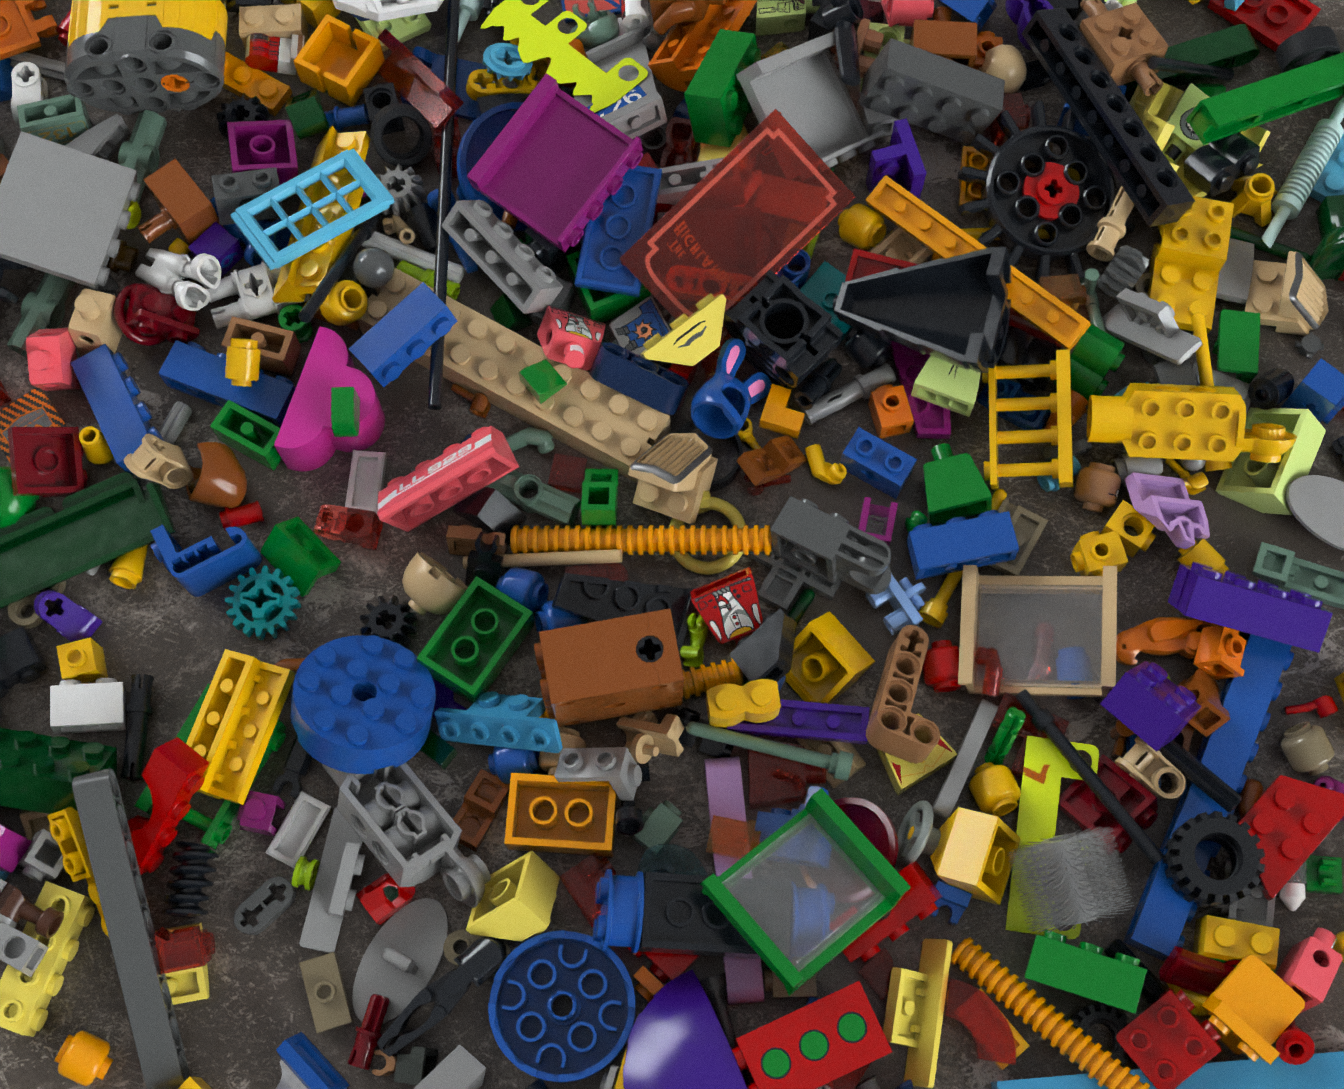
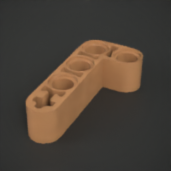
M906 625L901 629L888 650L866 728V738L871 746L917 764L925 761L940 740V731L934 722L911 713L929 638L922 628L915 625Z

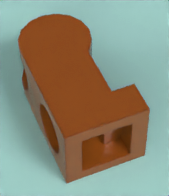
M1198 668L1194 675L1177 684V686H1183L1190 690L1196 696L1195 701L1202 706L1188 723L1205 737L1230 720L1228 710L1221 705L1218 695V684L1214 678Z

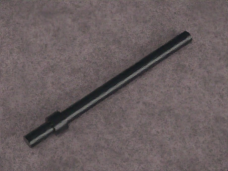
M382 213L354 227L353 236L300 311L298 317L302 322L309 323L364 241L369 240L376 231V224L381 218Z
M1026 689L1016 695L1017 701L1031 716L1030 722L1038 732L1043 731L1149 861L1155 865L1165 857L1055 725L1054 721L1056 719L1048 709L1043 710Z

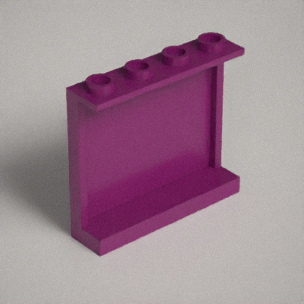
M546 73L472 168L467 178L474 189L565 253L570 245L574 247L581 240L584 234L583 228L589 220L594 221L600 215L604 207L603 202L609 194L614 195L620 189L623 183L622 177L629 168L634 169L643 157V148L639 137L636 136L634 140L559 89L557 80Z

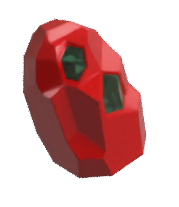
M387 873L364 887L356 896L378 925H381L404 906L411 903L416 893V885L412 887H399L390 874Z

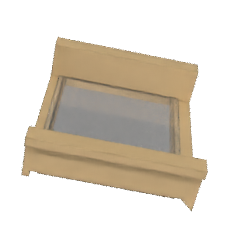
M963 565L958 685H966L968 694L1018 695L1026 689L1031 695L1106 697L1108 695L1109 689H1113L1116 685L1117 566H1103V576L979 575L977 565Z

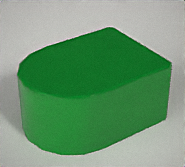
M354 387L331 388V423L334 437H355L359 434L360 398Z

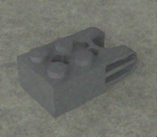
M792 496L789 497L770 529L774 555L833 584L838 578L869 594H879L888 588L891 582L889 566L891 551L884 541L853 527L846 518L837 513L829 515L819 510L818 506L808 499L801 498L798 500Z

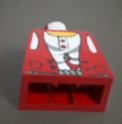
M750 567L690 591L693 605L720 644L734 640L737 645L742 638L751 635L762 624L763 617Z

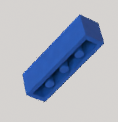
M177 340L175 341L158 373L166 386L222 408L229 399L281 428L295 391L292 381L280 375H276L273 378L265 375L264 371L260 369L259 381H252L251 387L231 385L232 379L225 378L226 354L217 353V355L208 353L204 347L190 341L188 344Z
M103 344L72 361L71 365L116 463L125 472L131 473L134 476L135 474L124 463V458L127 454H133L142 444V438L145 434H152L161 440L163 438L155 426L151 427L148 421L152 419L148 407L143 401L139 402L137 395L141 392L131 376L128 377L125 372L129 369L126 360L120 352L114 354L106 344Z

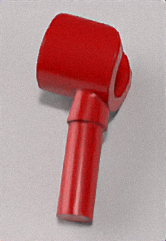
M1328 695L1305 704L1284 707L1286 715L1310 712L1316 709L1320 719L1338 711L1333 698Z

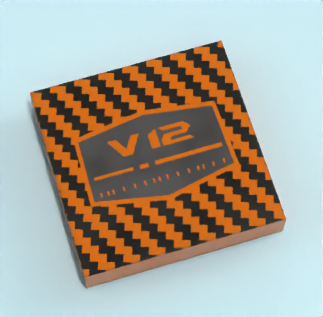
M36 387L0 410V449L10 462L8 429L11 427H68L42 389Z

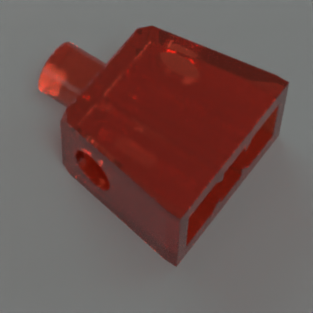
M784 743V744H788V745H792V746H796V747H800V748H804V749H805V746H802V745ZM748 749L749 810L803 801L806 797V784H826L825 768Z

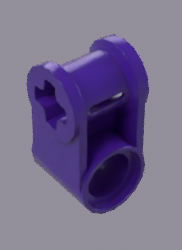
M54 590L43 591L34 600L33 607L35 613L70 642L90 638L103 623L79 604L77 605L65 595ZM48 599L51 601L58 599L56 606L59 609L56 613L49 611L46 614L48 607L44 604Z

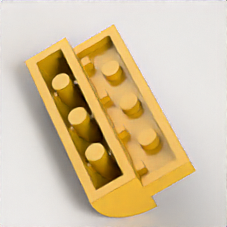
M225 649L186 742L189 747L209 762L203 774L205 781L197 792L219 800L224 799L244 805L294 681L295 672L287 668L262 662L253 656Z

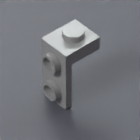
M627 747L564 748L561 750L554 775L558 782L609 781L620 801H634L636 788L640 786L642 781L641 768L636 764Z

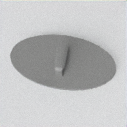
M1306 475L1294 479L1287 486L1286 500L1295 518L1317 538L1344 551V482L1321 475Z
M422 898L407 904L381 927L369 944L358 967L352 995L353 1008L361 1022H363L372 994H379L389 998L390 1002L383 1020V1024L397 1018L412 999L428 986L440 964L444 953V942L448 937L447 913L442 904L437 900Z

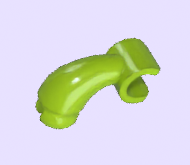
M693 613L687 619L690 646H682L680 655L685 658L684 666L700 667L704 661L703 646L707 637L708 626L700 614L697 617L696 613Z

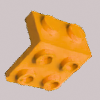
M1248 954L1201 1006L1211 1015L1208 1021L1225 1036L1230 1032L1240 1041L1236 1047L1250 1060L1255 1062L1259 1058L1271 1065L1280 1054L1271 1045L1304 1009L1305 1001L1257 956Z

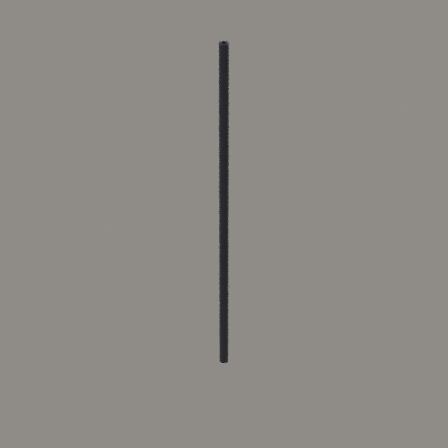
M448 0L433 291L445 305L449 234L441 225L451 208L460 0ZM445 335L431 345L428 408L431 410H440L442 406Z

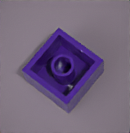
M1144 661L1127 671L1100 704L1157 752L1177 737L1202 706L1195 701L1196 696L1190 690L1183 686H1176L1167 678V672L1156 663Z

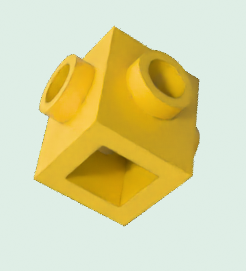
M1118 530L1101 535L1099 531L1084 534L1079 538L1080 540L1073 548V553H1071L1073 569L1075 572H1080L1081 576H1103V566H1117V572H1121L1129 562Z

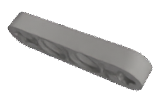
M984 699L981 700L957 751V756L954 758L934 802L933 813L945 819L949 818L998 710L997 705Z

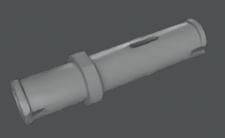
M884 363L863 376L858 374L853 377V381L820 397L811 409L805 410L801 408V412L805 413L804 419L811 426L820 419L839 411L861 398L866 400L870 398L871 392L876 388L895 382V374L888 363Z

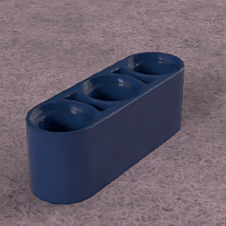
M603 342L589 373L596 381L659 412L669 415L676 413L689 386L688 381L679 374L610 342Z

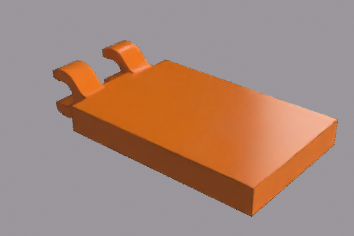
M0 0V60L41 47L40 37L50 38L58 35L56 31L57 24L52 15L44 16L38 20H35L31 10L39 11L47 7L44 0Z

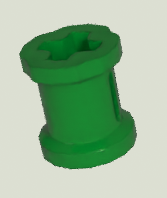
M292 304L280 311L278 322L282 329L293 331L299 343L307 342L313 334L311 322H302L298 317L302 307Z

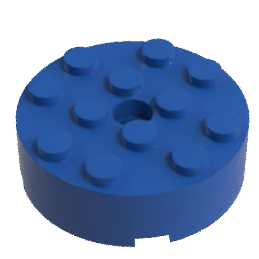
M375 635L347 636L319 646L304 659L294 678L290 718L298 735V742L309 755L320 763L346 773L374 774L376 769L392 765L393 768L401 766L416 755L424 745L429 734L436 699L435 686L429 670L417 662V656L412 651L396 642Z
M558 930L542 933L526 940L516 947L502 962L493 979L494 982L488 1002L489 1022L499 1048L516 1067L538 1079L556 1083H571L597 1075L620 1056L627 1045L630 1032L635 1023L636 996L632 980L625 965L611 948L607 946L606 951H601L600 942L593 941L592 936L578 932ZM560 996H567L573 1002L571 1012L563 1017L555 1015L553 1011L554 1001Z

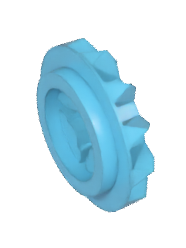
M495 43L485 49L482 64L487 67V73L496 74L497 79L507 78L511 82L513 78L523 80L525 75H530L533 61L523 63L520 59L517 45Z

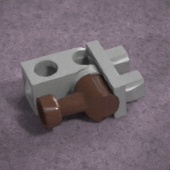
M0 879V960L32 977L49 947L15 929L20 919L36 924L35 931L37 934L50 939L60 928L64 919V913L53 907H49L45 911L31 903L29 897L17 887Z

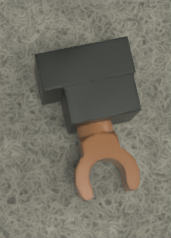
M412 1046L411 1055L397 1054V1057L395 1054L389 1057L381 1050H376L374 1052L375 1055L385 1057L386 1066L382 1070L373 1069L372 1074L384 1077L395 1072L394 1082L417 1085L436 1067L438 1049Z

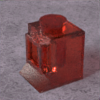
M199 925L176 929L173 932L161 927L154 933L161 974L205 966L212 959L211 954L215 953L213 933H208L207 928L200 930Z

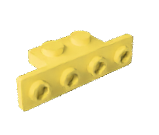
M925 938L923 940L919 972L892 967L883 1032L889 1043L908 1047L904 1082L911 1079L913 1086L931 1089L934 1087L953 942L947 939Z

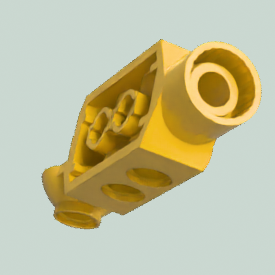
M1130 383L1122 396L1090 395L1088 402L1087 442L1122 443L1129 457L1233 462L1240 452H1250L1251 460L1276 463L1281 461V455L1287 452L1297 439L1295 434L1285 431V426L1273 423L1252 424V429H1245L1246 405L1234 387Z

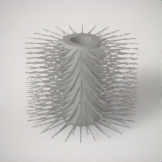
M1094 830L1082 831L1078 834L1076 832L1065 833L1064 835L1043 839L1044 841L1028 842L1040 844L1023 845L1029 847L1018 848L1022 850L1013 851L1021 854V856L1016 857L1021 859L1017 860L1024 861L1018 864H1024L1020 866L1027 867L1021 870L1028 872L1024 873L1027 874L1024 876L1028 877L1020 878L1019 880L1030 878L1027 880L1034 881L1027 883L1032 885L1018 887L1030 889L1027 890L1031 891L1028 893L1038 894L1034 895L1037 897L1026 898H1029L1028 900L1036 899L1033 900L1038 901L1033 902L1037 903L1034 905H1038L1035 907L1041 908L1032 910L1041 912L1029 913L1035 915L1038 918L1037 920L1045 919L1037 922L1030 921L1034 925L1040 924V926H1051L1049 928L1060 925L1058 927L1066 925L1064 927L1066 928L1068 925L1076 926V924L1086 923L1098 917L1115 918L1099 915L1124 914L1110 913L1123 911L1116 910L1121 909L1118 908L1120 906L1116 905L1128 904L1119 899L1120 897L1112 898L1119 895L1126 896V894L1117 892L1120 890L1111 889L1113 887L1109 886L1113 885L1109 884L1113 883L1109 882L1115 880H1109L1114 878L1106 877L1112 875L1108 873L1115 871L1114 869L1106 868L1111 865H1106L1110 863L1103 861L1116 858L1105 859L1111 856L1103 854L1110 852L1103 850L1107 848L1100 847L1109 844L1104 843L1107 841L1100 840L1107 838L1103 836L1109 834L1100 835L1103 833Z

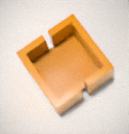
M326 14L293 62L301 82L317 88V90L323 93L327 90L329 96L353 107L362 95L363 89L368 86L385 59L379 39L356 28L352 32L350 25Z

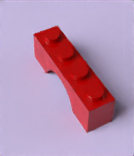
M178 737L156 747L142 773V777L147 783L152 796L153 808L151 817L145 818L137 815L128 820L141 875L147 871L149 873L154 872L164 860L162 854L166 846L176 837L178 833L176 827L179 821L189 812L191 808L189 802L193 794L201 788L205 781L203 774L209 762Z

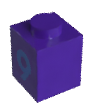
M214 222L188 247L193 257L202 253L214 256L220 263L221 277L244 257V251L239 241L217 222Z

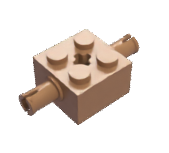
M1082 0L1080 7L1089 18L1082 20L1079 30L1117 86L1136 80L1146 96H1150L1151 93L1152 95L1156 94L1162 88L1163 81L1156 75L1159 70H1153L1148 67V60L1152 56L1164 58L1169 46L1137 3L1108 11L1101 0Z

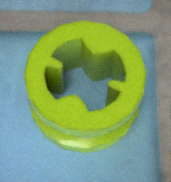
M300 856L294 868L292 886L298 888L300 885H304L305 890L311 891L315 885L320 861L313 859L309 862L306 856Z

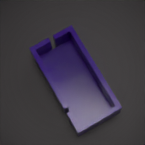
M1193 561L1191 567L1180 564L1168 603L1183 615L1317 653L1320 652L1333 614L1322 607L1323 601L1312 598L1311 594L1296 589H1291L1288 592L1278 588L1279 586L1263 580H1258L1256 585L1255 582L1247 580L1246 576L1231 571H1225L1224 576H1222L1223 573L1215 571L1213 567Z

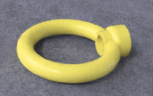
M710 491L703 492L698 514L715 510L725 515L732 526L738 525V528H743L746 525L743 516L732 504L723 499L711 497ZM672 518L669 526L675 525V528H680V525H684L685 522ZM675 552L673 556L687 570L698 574L710 575L723 572L732 567L740 559L743 552H738V555L728 552L722 558L708 562L697 560L687 552L685 555Z

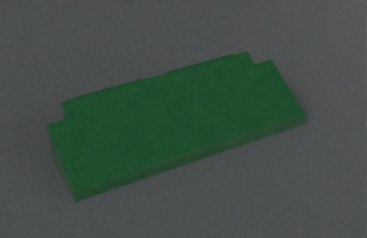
M122 472L65 497L62 502L64 509L55 513L51 507H42L23 515L15 524L0 528V609L155 542L150 531L161 525L170 534L175 533L176 530L160 484L149 483L146 485L147 489L143 490L140 479L134 478L131 473Z

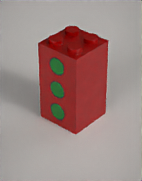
M860 981L734 1039L736 1047L731 1049L740 1071L746 1069L752 1083L746 1085L747 1089H816L893 1052Z

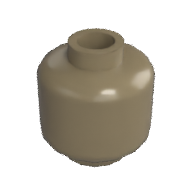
M1306 721L1288 728L1283 733L1285 737L1282 739L1280 747L1294 771L1298 773L1308 772L1309 776H1315L1329 768L1327 763L1334 757L1335 751L1321 726L1311 725L1310 722Z

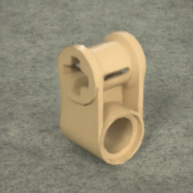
M145 434L142 438V444L133 454H127L124 458L126 467L133 474L162 484L170 489H179L186 486L193 477L182 449L152 434Z
M1137 736L1135 738L1136 744L1123 758L1118 757L1115 760L1116 765L1155 795L1157 799L1179 797L1185 790L1186 781L1184 775L1159 750L1156 752ZM1164 773L1172 781V787L1167 793L1163 792L1158 784L1160 776Z

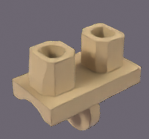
M651 711L636 713L633 718L621 716L616 725L625 731L627 740L625 747L628 748L636 763L645 764L652 756L656 757L659 753L675 757L681 755L684 749L678 739L685 727L677 715L666 714L660 724H657L658 720Z

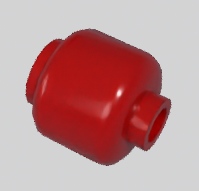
M940 640L931 643L932 648L927 650L922 667L925 684L933 687L934 692L941 693L959 690L961 688V685H958L959 647L952 646V641Z

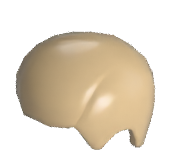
M1001 44L989 49L985 54V61L982 67H979V71L1005 80L1004 96L1018 91L1027 75L1026 63L1021 51L1013 45Z

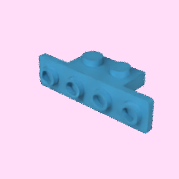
M491 691L480 695L467 710L438 708L434 713L440 737L444 741L559 753L563 749L557 721L555 719L539 718L546 711L543 698L528 697L525 694L505 695Z

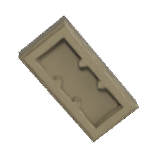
M331 952L300 962L316 1033L321 1034L354 1023L337 954Z

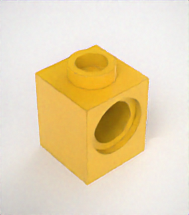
M1122 500L1100 533L1101 535L1118 530L1125 553L1132 558L1139 549L1146 552L1157 536L1151 532L1155 526L1125 500ZM1124 526L1133 527L1137 531L1138 536L1127 534Z
M91 637L56 646L63 680H79L81 684L95 683V680L99 678H108L103 647Z

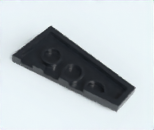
M565 573L561 577L552 607L590 622L670 608L678 651L680 653L688 629L687 619L694 610L690 591L695 588L684 589L670 585H651L637 581H618L603 577Z

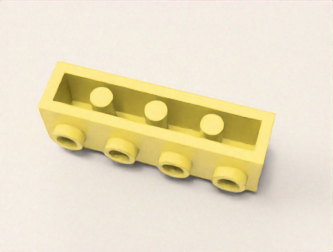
M48 881L45 882L35 905L44 911L49 907H53L63 912V922L55 935L50 939H46L36 933V924L27 921L23 933L49 947L48 951L32 977L7 964L0 979V1027L20 1035L32 1037L35 1036L36 1031H40L43 1028L48 1017V1010L46 1009L52 996H56L60 991L64 981L63 971L67 962L72 961L79 949V941L77 940L83 927H87L91 922L95 912L94 902L90 897Z

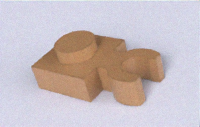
M448 525L446 538L449 554L468 556L471 550L476 551L475 541L479 533L482 532V528H475L471 525ZM500 532L483 534V542L491 545L495 535H498L500 542L494 554H505L507 543H505L506 534Z

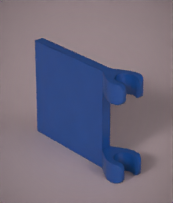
M416 46L412 52L413 66L417 68H431L425 94L422 95L411 89H403L401 93L402 103L409 104L418 110L442 114L445 56ZM457 58L455 117L474 121L480 116L477 101L472 100L467 95L465 86L471 72L478 69H487L482 63Z

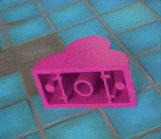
M319 326L274 444L287 468L302 472L315 470L323 466L330 460L335 450L353 452V450L362 451L369 448L380 438L385 426V414L372 382L363 372L355 368L343 339L336 332ZM332 387L355 388L360 398L358 436L334 437L331 423Z

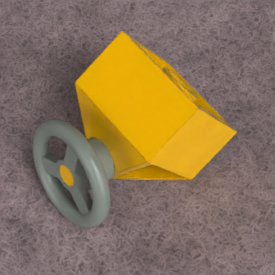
M925 800L915 803L905 815L897 833L898 856L896 864L899 867L905 868L910 863L915 862L921 853L930 856L937 876L948 885L971 893V898L1000 905L1013 865L1010 863L1014 862V859L1011 858H1015L1014 855H1016L1009 852L1017 851L1012 849H1018L1021 838L998 816L958 807L944 824L937 829L932 827L934 818L932 805ZM923 811V819L921 823L919 822L920 813Z

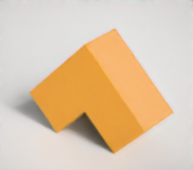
M772 384L760 418L759 427L798 439L805 413L787 408L792 389Z

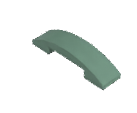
M1261 542L1252 571L1254 576L1263 581L1279 586L1278 588L1288 592L1291 589L1311 594L1312 598L1323 601V604L1344 609V572L1294 557V551Z

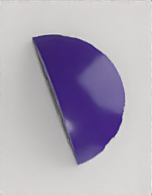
M693 969L668 982L654 995L643 1012L638 1015L627 1041L628 1047L625 1064L623 1065L624 1089H747L720 1022Z

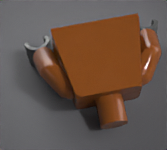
M649 0L653 26L645 28L643 44L650 51H655L664 40L661 35H664L674 24L701 21L704 19L710 4L725 5L726 0Z

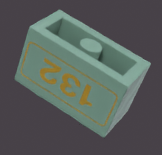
M71 94L17 106L21 131L64 146L92 128L91 119L84 102Z

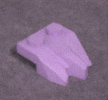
M1133 472L1124 479L1133 508L1148 519L1159 531H1165L1176 547L1187 549L1195 545V537L1201 539L1210 537L1208 519L1202 501L1190 500L1183 478Z

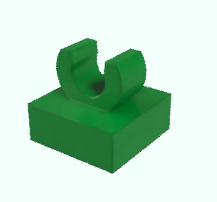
M1310 855L1302 864V884H1305V892L1342 894V858Z

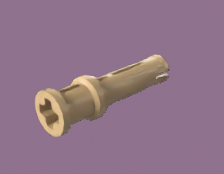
M1122 186L1107 216L1099 220L1097 224L1098 232L1094 240L1090 241L1086 247L1088 254L1101 261L1108 262L1113 260L1115 256L1114 249L1118 240L1123 238L1126 233L1125 223L1134 207V203Z

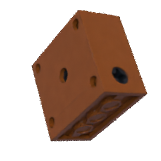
M670 608L539 632L541 643H535L534 650L537 666L542 678L540 679L541 692L549 719L556 718L558 728L682 705L684 677Z

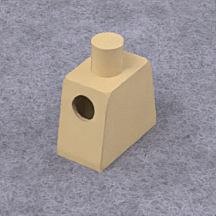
M84 288L80 296L76 298L74 303L75 309L68 325V331L81 357L103 344H106L115 354L123 334L114 317L116 296ZM124 304L125 312L128 309V306L126 304Z

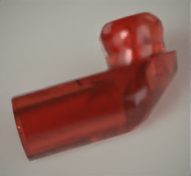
M991 646L990 648L978 647L975 662L978 665H986L981 693L989 696H999L1003 668L998 651Z

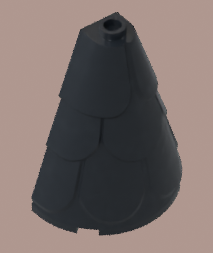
M989 247L946 259L940 258L904 269L894 268L842 282L839 295H836L833 301V312L837 315L840 322L890 343L894 341L923 355H931L965 370L971 369L980 373H988L989 368H994L999 361L1009 326L1011 299H1007L1009 292L1006 284H1010L1012 281L1007 247Z

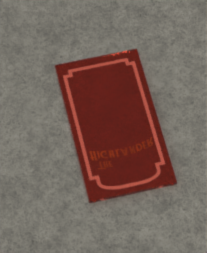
M774 109L629 248L619 260L674 319L683 313L688 317L699 310L695 304L710 293L714 297L719 294L725 296L726 313L729 309L732 310L759 284L769 270L774 274L781 270L856 197L787 122L781 112Z

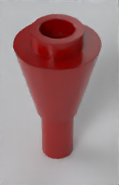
M1293 1020L1278 1037L1276 1050L1280 1053L1279 1057L1284 1062L1300 1065L1312 1058L1315 1045L1312 1038L1295 1024V1020Z

